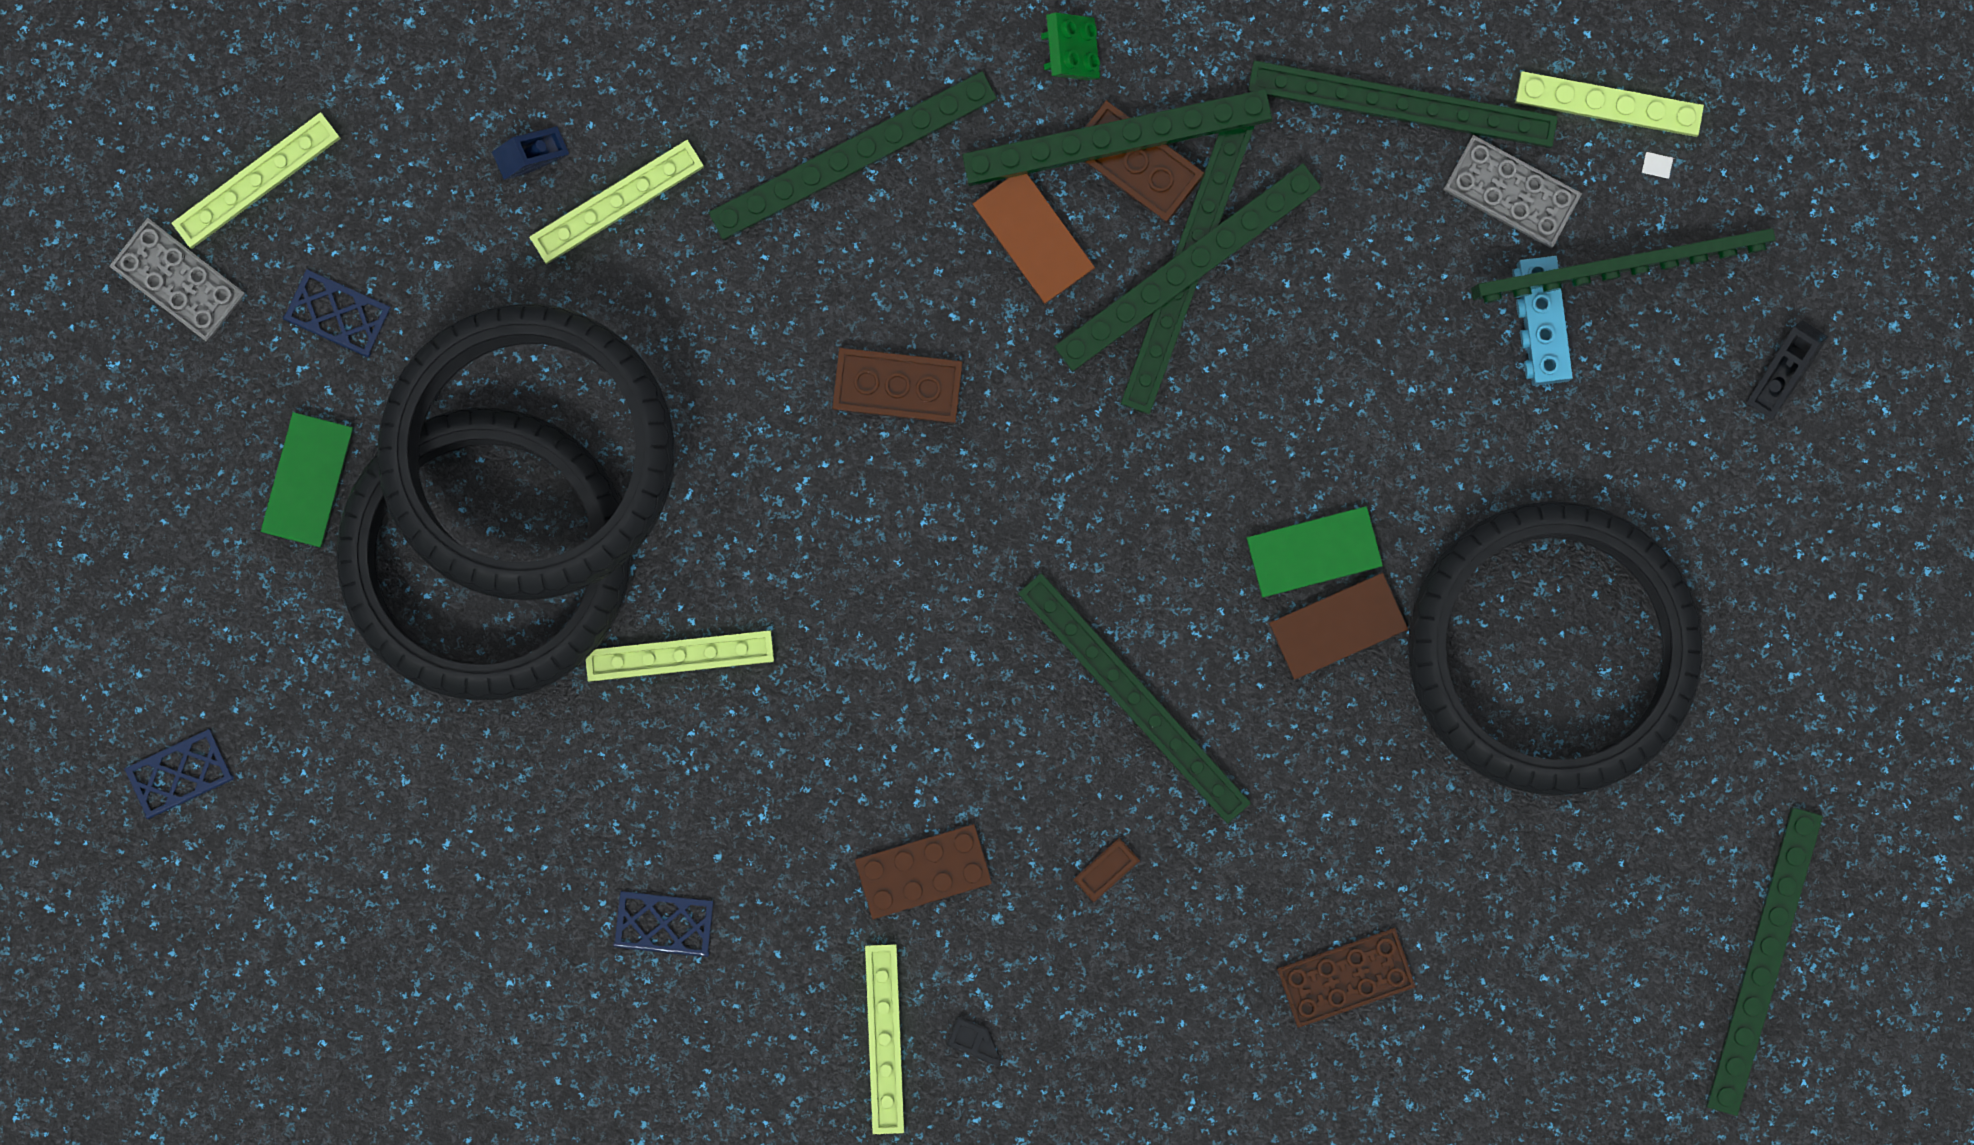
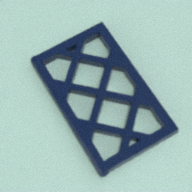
M306 269L288 310L283 316V320L369 358L391 307ZM310 278L323 283L326 291L309 297L306 286ZM341 291L352 296L355 304L338 310L333 293ZM328 296L334 312L317 318L311 302ZM307 304L312 317L311 321L303 322L292 317L298 306ZM372 305L382 310L378 320L368 323L362 307ZM358 309L363 326L346 331L341 315ZM336 317L342 333L336 336L321 330L319 323ZM365 330L369 339L365 349L352 344L348 336Z
M210 729L124 768L146 819H150L234 779ZM207 738L210 745L207 757L191 752L194 743ZM177 751L183 753L177 771L161 765L164 757ZM188 756L205 761L199 779L182 773ZM210 763L219 766L224 777L212 783L204 781ZM147 765L154 767L148 785L138 782L134 771ZM159 770L175 775L169 793L153 787ZM180 778L197 783L194 791L182 797L174 795ZM150 792L166 796L165 805L151 811L147 802Z
M620 891L616 935L613 946L617 948L708 957L714 901ZM626 898L642 900L646 906L631 917L625 909ZM658 902L674 903L678 910L664 921L653 906ZM691 905L706 907L705 918L698 924L695 923L686 911ZM650 910L660 922V925L646 935L635 920ZM682 913L693 928L681 938H678L667 924ZM624 916H625V917L627 918V920H628V921L625 922V923H624ZM630 924L642 937L638 943L622 942L623 930ZM703 925H704V933H703V931L700 929V927L703 926ZM664 927L675 942L669 947L654 945L650 938ZM697 931L703 939L702 950L687 949L682 942Z

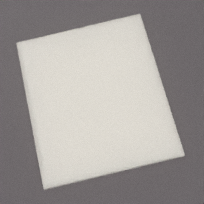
M1646 152L1642 173L1669 179L1673 158Z

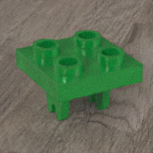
M1064 13L1047 14L1048 32L1041 33V40L1049 39L1051 62L1044 64V71L1051 70L1052 76L1089 81L1100 79V60L1097 50L1095 18Z

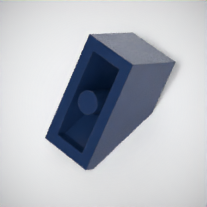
M556 126L512 137L492 151V154L503 179L506 180L533 172L568 156L569 152Z

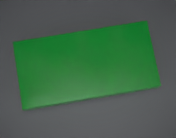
M295 412L292 413L262 524V533L319 548L323 547L352 439L353 427Z
M1367 506L1246 538L1262 598L1383 566Z

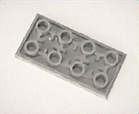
M1475 135L1469 141L1443 189L1447 193L1551 249L1582 195L1577 190Z
M149 218L144 221L109 266L207 343L246 295Z

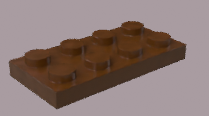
M1106 100L1086 127L1130 117ZM1166 144L1084 162L1166 224L1205 175L1203 171Z
M839 348L832 410L956 424L963 362Z
M974 824L855 860L872 920L992 884Z

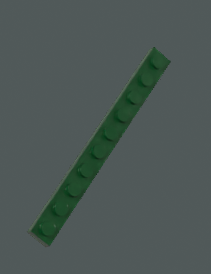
M1255 60L1253 61L1248 93L1266 89L1267 96L1545 148H1552L1558 118V116Z
M982 71L708 213L724 241L996 101L997 98Z
M1266 89L968 152L962 154L968 184L973 186L1272 122V116Z
M1254 126L1219 133L1174 258L1219 225ZM1198 280L1153 313L1120 405L1150 415Z
M1304 163L1063 339L1054 346V349L1069 369L1074 372L1316 194L1322 187Z
M1772 228L1479 283L1471 288L1473 301L1483 299L1484 304L1501 301L1503 300L1502 295L1513 293L1514 298L1529 296L1532 294V289L1543 288V293L1562 289L1561 284L1572 282L1573 287L1590 284L1591 278L1602 277V281H1610L1621 278L1620 273L1631 271L1632 276L1649 273V267L1660 266L1661 270H1668L1679 267V262L1686 260L1690 261V265L1709 261L1708 256L1719 255V259L1735 257L1738 255L1737 251L1748 249V254L1758 253L1767 250L1766 245L1776 241Z
M1042 573L1018 593L1022 600L1227 824L1251 804Z
M1794 807L1790 809L1706 1103L1707 1108L1738 1116L1823 816Z

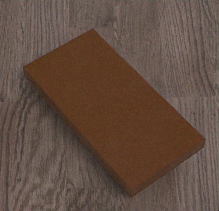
M1383 573L1268 623L1294 680L1408 630Z
M1395 928L1277 968L1297 1028L1416 987Z

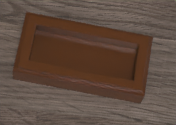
M1118 838L1073 880L1094 903L1140 860Z

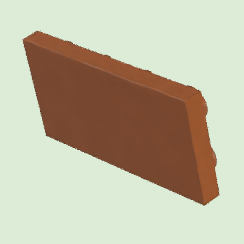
M1027 174L1006 179L972 204L1044 305L1095 269L1094 265Z

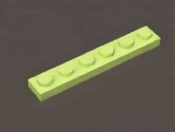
M1523 71L1520 73L1515 104L1693 137L1699 135L1704 107L1701 104Z
M320 112L173 221L172 225L187 245L193 249L341 138Z
M688 140L529 238L547 265L698 172L704 166Z
M770 630L595 649L586 659L588 682L770 663L774 662L772 635Z
M897 944L865 946L872 1130L873 1134L904 1133Z

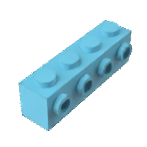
M1557 256L1520 260L1516 264L1517 268L1512 270V275L1517 277L1559 269ZM1543 288L1532 289L1531 295L1516 300L1517 314L1519 318L1523 317L1525 330H1520L1522 348H1527L1529 360L1524 361L1526 379H1531L1532 386L1569 382L1573 377L1562 291L1559 289L1543 293Z

